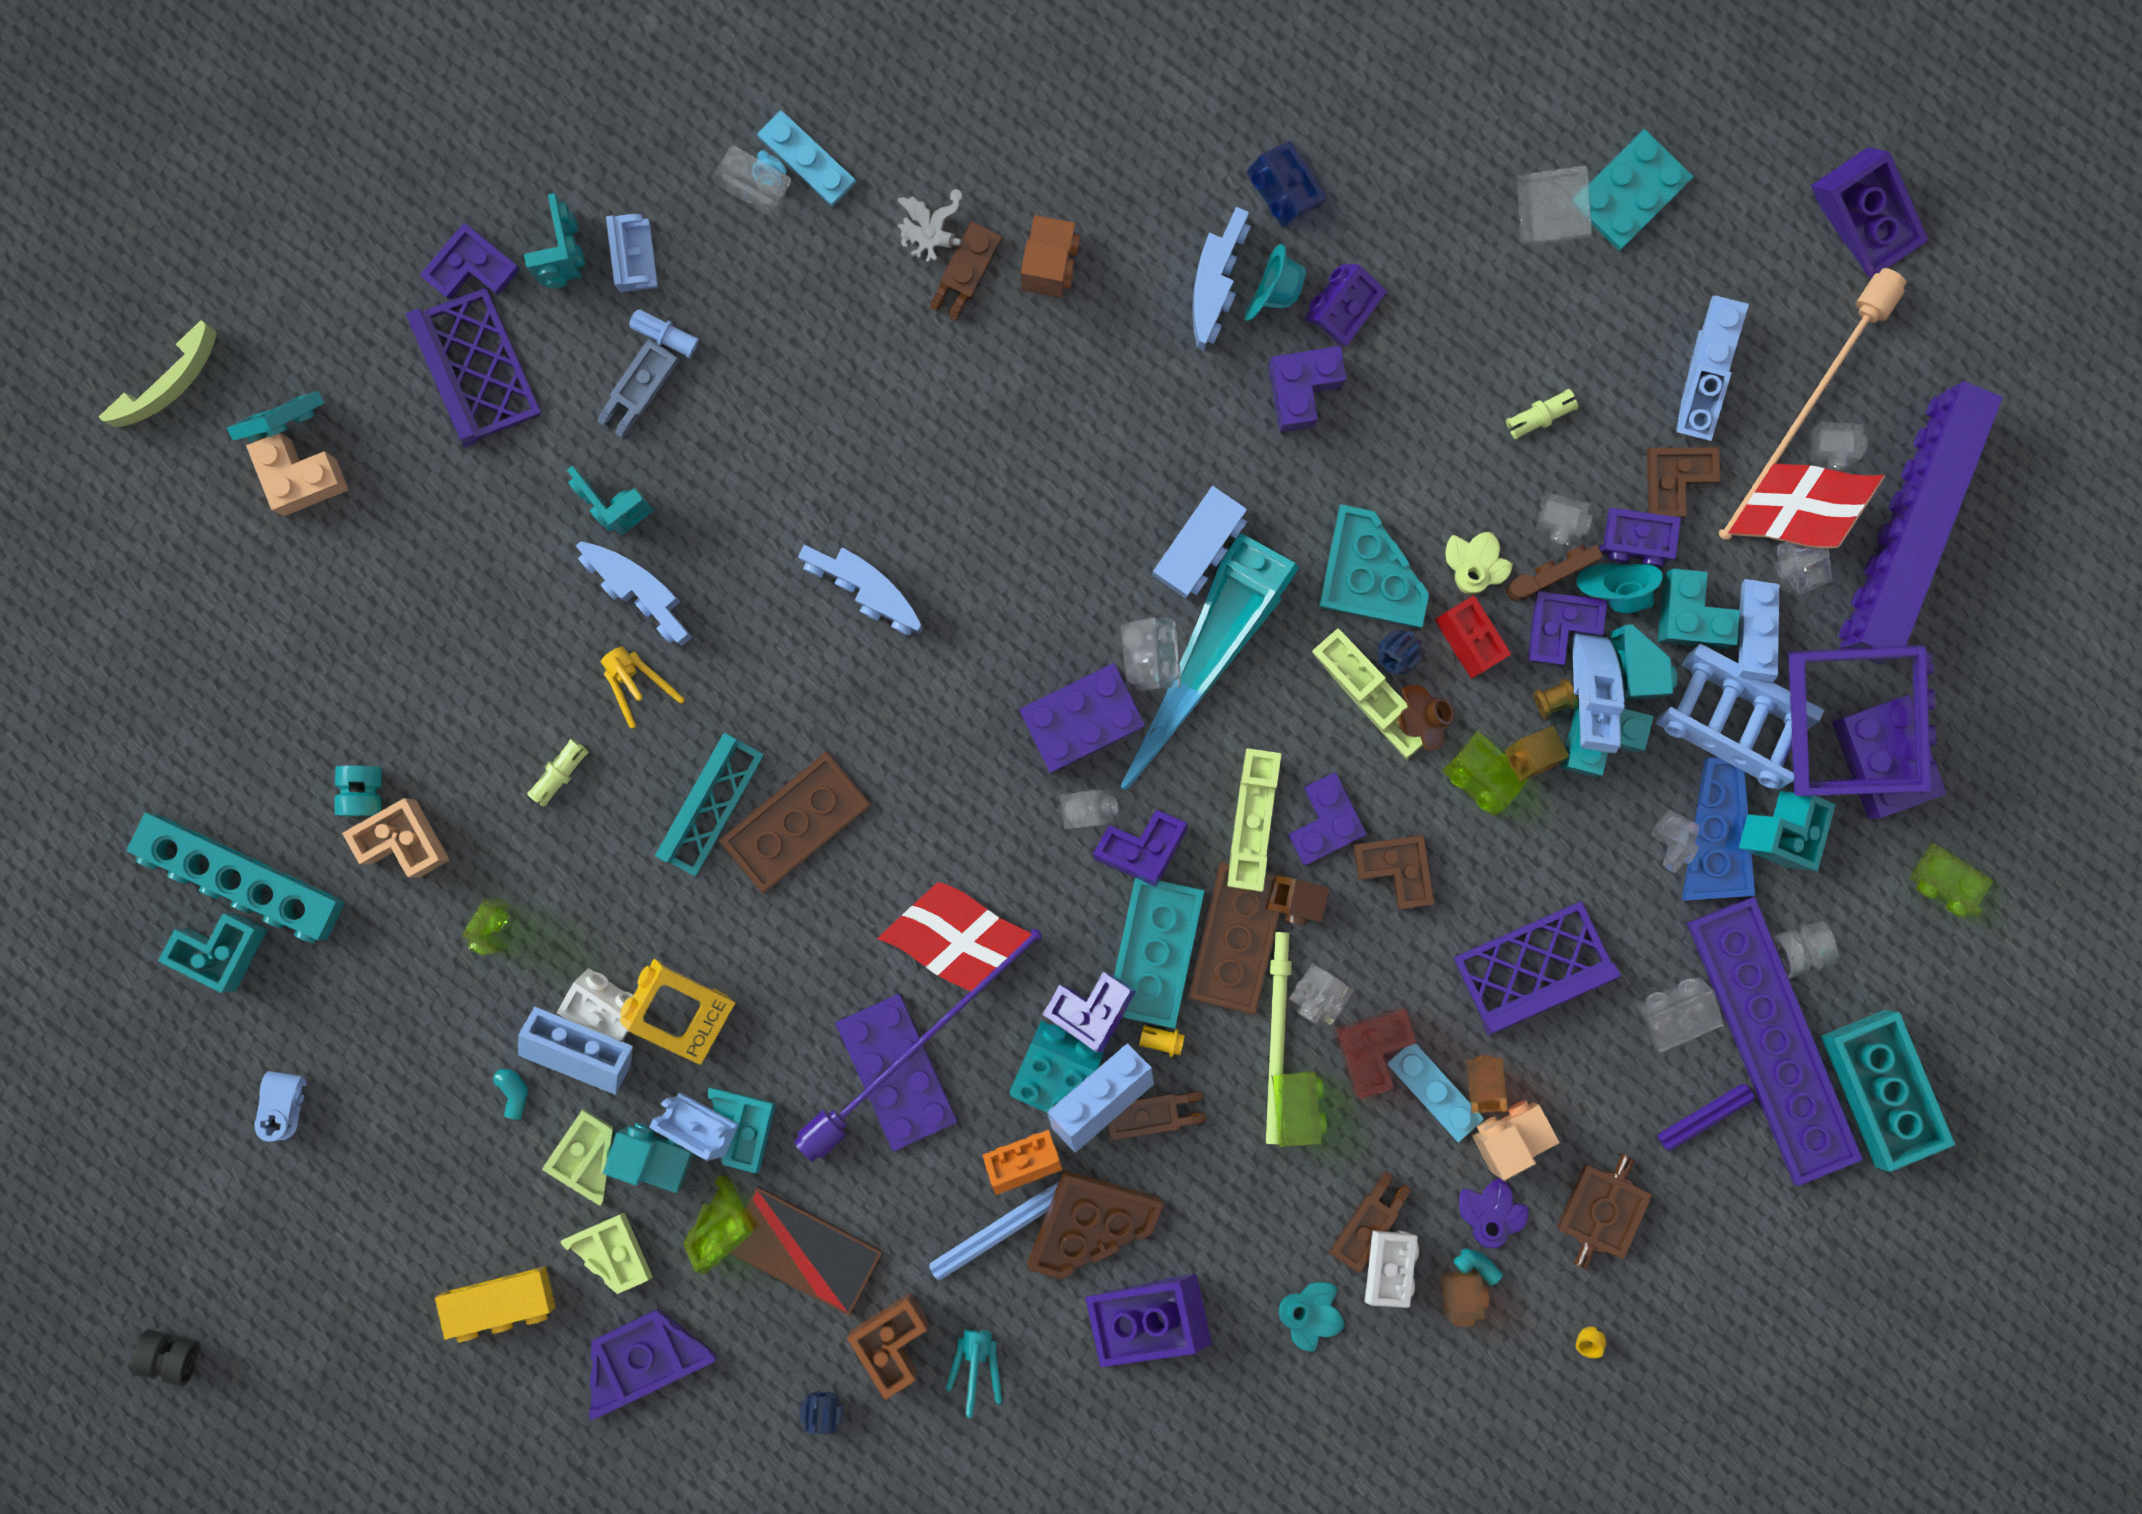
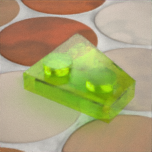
M720 1175L716 1179L714 1184L719 1188L710 1205L703 1204L697 1216L696 1224L690 1229L683 1243L695 1273H707L754 1232L732 1181L724 1175Z

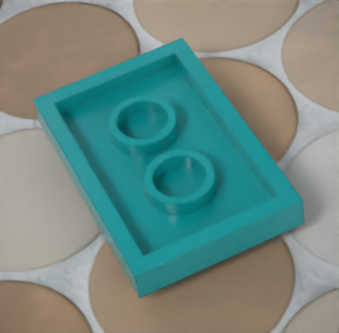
M1644 129L1570 204L1620 251L1693 176Z

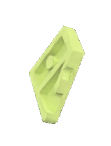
M583 1108L542 1170L600 1206L604 1199L607 1176L602 1174L610 1153L613 1126Z
M625 1212L561 1240V1244L566 1250L571 1248L586 1261L584 1265L594 1274L600 1275L604 1279V1283L617 1294L644 1283L653 1277Z

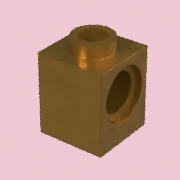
M1554 726L1521 738L1504 751L1508 757L1511 769L1516 773L1520 782L1548 771L1570 757Z

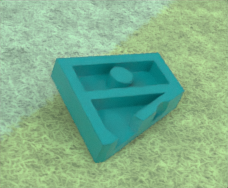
M709 1087L708 1097L712 1099L714 1111L739 1124L726 1155L721 1157L722 1164L752 1173H760L776 1103Z

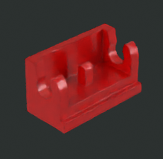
M1475 595L1434 620L1470 678L1477 676L1511 655Z

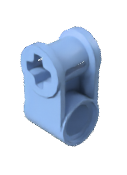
M268 1071L264 1075L260 1086V1101L255 1121L256 1134L262 1140L267 1142L286 1140L296 1132L300 1108L304 1100V1095H301L302 1086H306V1078L304 1076ZM272 1120L281 1124L280 1130L271 1126Z

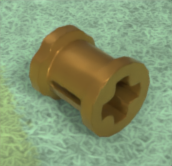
M1567 678L1560 680V685L1544 691L1539 689L1533 691V698L1543 719L1550 718L1551 713L1570 707L1574 709L1578 707V699L1574 694V688Z

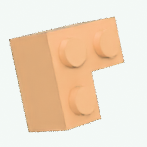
M281 433L246 445L271 510L283 516L349 490L337 459L325 451L300 461L292 440Z
M404 798L342 833L359 864L372 865L394 852L408 878H420L450 861L415 799Z
M1527 1100L1516 1103L1508 1108L1510 1115L1498 1121L1496 1117L1486 1119L1476 1126L1479 1131L1472 1134L1491 1173L1502 1180H1506L1534 1165L1535 1162L1532 1157L1559 1143L1539 1104L1534 1102L1528 1104Z

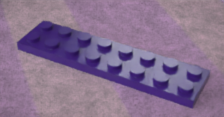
M1755 897L1746 898L1686 922L1793 1185L1800 1186L1862 1161L1863 1159Z

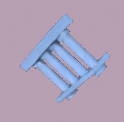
M1701 643L1688 653L1682 664L1683 667L1691 671L1693 676L1677 710L1670 707L1657 718L1655 723L1663 727L1669 735L1683 738L1756 777L1763 786L1780 790L1794 781V773L1783 768L1792 748L1790 691L1773 682L1738 677V663ZM1706 680L1722 687L1724 691L1708 727L1690 718V714ZM1737 697L1752 703L1755 708L1739 743L1721 734ZM1806 700L1808 730L1820 721L1824 710ZM1768 714L1778 717L1785 724L1770 760L1752 751Z

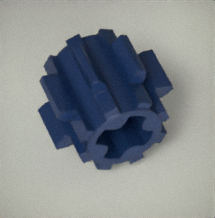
M1395 629L1377 645L1380 648L1377 652L1379 656L1378 662L1385 668L1386 672H1392L1395 675L1400 673L1406 675L1422 661L1420 656L1423 652V649H1421L1422 643L1420 639L1418 640L1414 636L1413 632H1405V630L1398 632Z
M832 1392L807 1393L806 1401H802V1405H800L799 1419L800 1423H805V1432L812 1434L836 1432L837 1424L840 1425L841 1421H843L844 1405L843 1403H838V1394Z

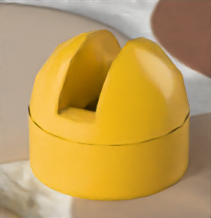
M1594 1326L1582 1329L1575 1345L1577 1351L1588 1358H1600L1604 1354L1606 1347L1605 1334L1602 1331H1597V1328Z

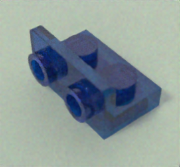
M1291 141L1261 154L1247 170L1253 186L1259 191L1269 206L1271 214L1278 220L1282 228L1290 225L1297 216L1320 206L1328 198Z

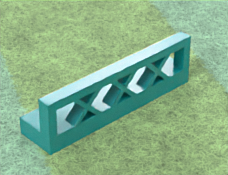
M723 733L656 852L655 857L666 863H672L696 877L762 761L764 754ZM736 748H739L752 755L754 759L747 770L734 774L730 759ZM727 766L729 775L721 777L723 771ZM744 775L737 787L735 778ZM731 779L734 790L731 800L716 804L713 793L714 787L719 782ZM710 796L712 806L703 808ZM727 806L720 817L718 808ZM713 810L717 825L713 831L699 835L696 824L699 814ZM691 828H693L695 836L686 839ZM709 837L703 848L701 839ZM696 840L700 855L694 866L691 867V865L676 858V855L682 844Z

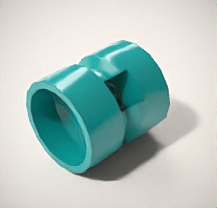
M335 766V786L340 789V793L334 796V816L359 817L361 815L372 817L381 812L382 797L377 794V789L382 787L383 767ZM353 783H365V793L352 792Z

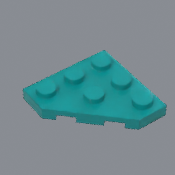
M1341 504L1338 509L1318 608L1421 629L1423 627L1429 592L1423 583L1418 580L1410 568L1409 562L1382 526V522L1376 512Z

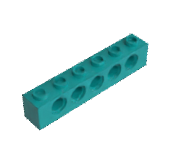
M144 813L126 850L137 856L135 860L137 863L151 869H156L157 866L169 871L167 875L169 878L183 884H188L189 881L201 886L199 889L201 893L215 899L224 896L232 900L231 906L248 914H251L252 910L264 915L262 921L281 929L286 925L296 930L294 936L309 943H314L315 940L328 939L346 902L157 813ZM172 841L176 843L178 848L177 854L173 859L167 854V847ZM203 856H206L209 860V869L205 874L201 873L198 866ZM235 870L241 875V883L236 889L230 883V876ZM266 885H269L273 891V898L268 904L263 901L261 896L262 890ZM297 900H301L305 906L304 915L300 919L293 913V906Z

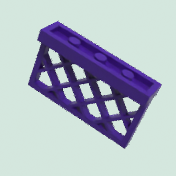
M486 288L421 312L418 308L406 313L411 329L463 448L477 443L476 440L541 415ZM481 299L484 300L488 311L483 322L465 316L470 304ZM461 308V310H460L459 313L453 311V310H456V309ZM446 314L456 318L450 334H446L436 330L431 319ZM490 317L495 325V328L490 325H487ZM462 321L480 328L473 344L455 337ZM485 330L499 335L501 339L496 354L478 347ZM439 337L447 340L444 348ZM452 343L470 350L463 366L449 361L447 357ZM504 348L509 359L501 356ZM475 352L493 359L487 375L469 369ZM498 362L513 366L515 374L510 385L492 378ZM453 369L460 371L458 379L456 378ZM466 374L484 381L477 397L464 393L460 387ZM517 380H519L523 390L515 387ZM489 383L507 390L500 407L482 400ZM512 393L526 397L531 409L516 414L506 410V406ZM466 400L474 403L472 410H470ZM480 405L498 412L493 424L478 428L474 417ZM503 415L509 417V418H506V419L501 420V418H502Z
M1582 901L1453 958L1483 1021L1482 1024L1488 1036L1615 981L1621 976L1615 963H1611ZM1574 912L1578 913L1583 924L1579 937L1560 930L1564 917ZM1558 920L1556 928L1547 925ZM1541 928L1553 933L1547 951L1528 944L1533 930ZM1586 932L1591 941L1583 939ZM1526 934L1524 942L1515 939ZM1558 935L1577 942L1571 960L1552 953ZM1510 942L1522 947L1515 965L1496 958L1500 945ZM1581 944L1594 948L1601 962L1591 967L1575 962ZM1495 948L1492 956L1483 953ZM1526 949L1545 956L1539 974L1520 967ZM1474 956L1490 961L1484 979L1470 975L1464 961ZM1549 958L1569 965L1564 979L1555 981L1543 976ZM1494 963L1513 970L1507 988L1488 981ZM1573 967L1582 970L1571 975ZM1517 972L1537 979L1532 993L1523 995L1511 990ZM1541 981L1550 984L1539 989ZM1474 982L1481 984L1479 993ZM1485 986L1505 993L1501 1006L1487 1012L1481 999ZM1509 995L1518 998L1507 1003Z

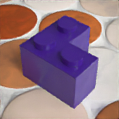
M1341 346L1271 357L1268 366L1279 432L1315 426L1318 418L1313 393L1339 389L1346 382Z

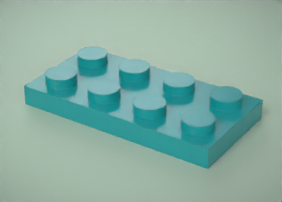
M1135 878L1114 973L1116 978L1136 990L1122 1017L1170 1028L1176 1027L1204 890L1159 881L1157 887Z

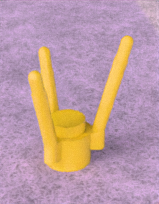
M621 646L610 651L602 658L601 664L606 669L604 675L612 686L630 728H635L636 724L619 683L624 682L637 701L642 700L641 693L631 679L637 673V670L634 668L635 666L680 704L684 703L685 699L649 668L635 651L629 654L625 647Z

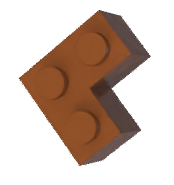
M1034 215L1030 239H1027L1021 269L1022 291L1062 298L1064 288L1071 289L1074 259H1070V255L1077 256L1081 236L1075 234L1074 222Z
M911 1292L852 1329L847 1337V1340L884 1400L916 1381L918 1374L917 1369L902 1346L927 1331L929 1321Z

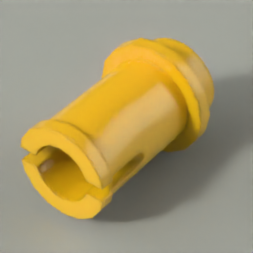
M1147 1025L1143 1026L1139 1047L1170 1053L1169 1057H1173V1054L1181 1055L1185 1035L1178 1034L1179 1030L1175 1029V1032H1169L1148 1027Z

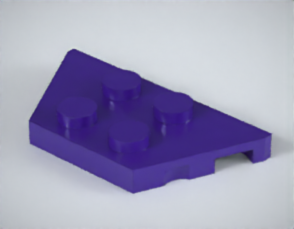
M659 1308L591 1341L592 1371L590 1373V1387L592 1388L591 1408L589 1409L590 1420L592 1421L715 1362L718 1359L716 1354Z

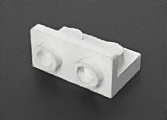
M587 969L573 982L557 1014L569 1021L623 1042L629 1031L619 1021L621 1019L620 1011L624 1002L629 997L632 998L633 994L622 991L610 983L601 973Z
M1396 1230V1232L1373 1231L1365 1303L1377 1306L1410 1308V1300L1415 1291L1413 1279L1414 1263L1419 1255L1416 1235L1402 1230Z

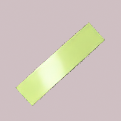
M1339 628L1312 651L1335 681L1406 760L1423 746L1421 737L1412 738L1406 736L1399 728L1398 716L1403 709L1407 708V703L1386 682V678Z

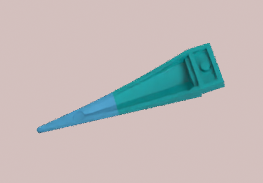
M1242 533L1238 535L1219 565L1198 622L1172 682L1121 784L1123 790L1128 789L1279 604L1282 600L1280 596L1299 569L1295 562Z

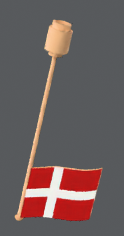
M1883 268L1879 274H1874L1856 302L1857 308L1860 309L1858 314L1862 317V320L1724 530L1720 529L1719 536L1723 540L1731 539L1732 535L1767 537L1810 548L1830 549L1840 547L1882 483L1885 475H1853L1812 465L1776 463L1867 323L1887 320L1905 292L1906 280L1902 275L1887 268Z

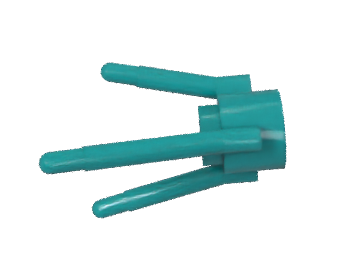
M967 1329L964 1330L963 1338L958 1337L957 1352L945 1389L947 1391L952 1390L964 1353H966L965 1360L971 1361L966 1409L967 1418L973 1417L979 1362H986L987 1355L989 1356L995 1402L998 1405L1002 1403L996 1355L997 1341L992 1340V1332L980 1330L978 1333L977 1330Z

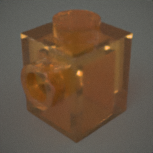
M1482 1055L1474 1060H1467L1471 1112L1507 1111L1503 1058Z
M1470 1271L1468 1274L1462 1272L1441 1273L1443 1309L1446 1319L1449 1322L1454 1321L1455 1326L1475 1325V1320L1485 1319L1484 1309L1489 1308V1293L1487 1287H1482V1276L1477 1271Z

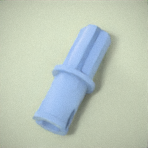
M637 310L631 317L629 326L632 329L656 340L659 346L665 345L689 359L699 343V338L693 337L672 326L673 323L670 320L664 322L642 310Z

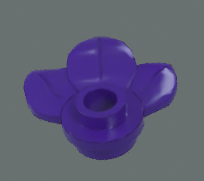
M1501 1178L1491 1182L1484 1189L1482 1195L1465 1188L1462 1189L1459 1195L1461 1217L1473 1227L1475 1240L1485 1248L1494 1249L1500 1247L1506 1242L1509 1234L1521 1231L1527 1223L1528 1207L1522 1204H1513L1511 1189ZM1487 1224H1493L1497 1228L1496 1236L1487 1234Z

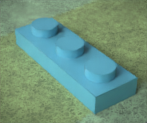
M782 110L757 133L758 138L832 207L856 183V180Z
M1410 1040L1386 1062L1390 1069L1458 1143L1484 1120L1479 1112L1413 1040Z

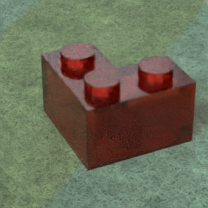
M1399 1007L1333 1028L1354 1095L1359 1099H1363L1394 1089L1383 1054L1417 1044L1406 1009Z

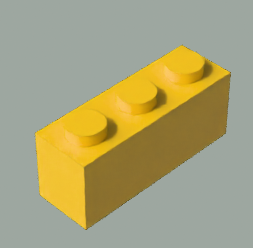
M546 1266L446 1291L435 1297L444 1340L456 1337L457 1342L474 1339L479 1336L478 1331L491 1328L492 1334L513 1328V1322L524 1319L527 1325L548 1319L547 1314L556 1308Z

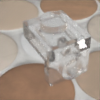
M1113 789L1060 795L1064 829L1117 824L1118 802L1114 797Z
M1673 810L1666 811L1654 826L1651 835L1668 844L1663 867L1676 873L1684 862L1689 864L1695 857L1699 848L1695 842L1700 825Z

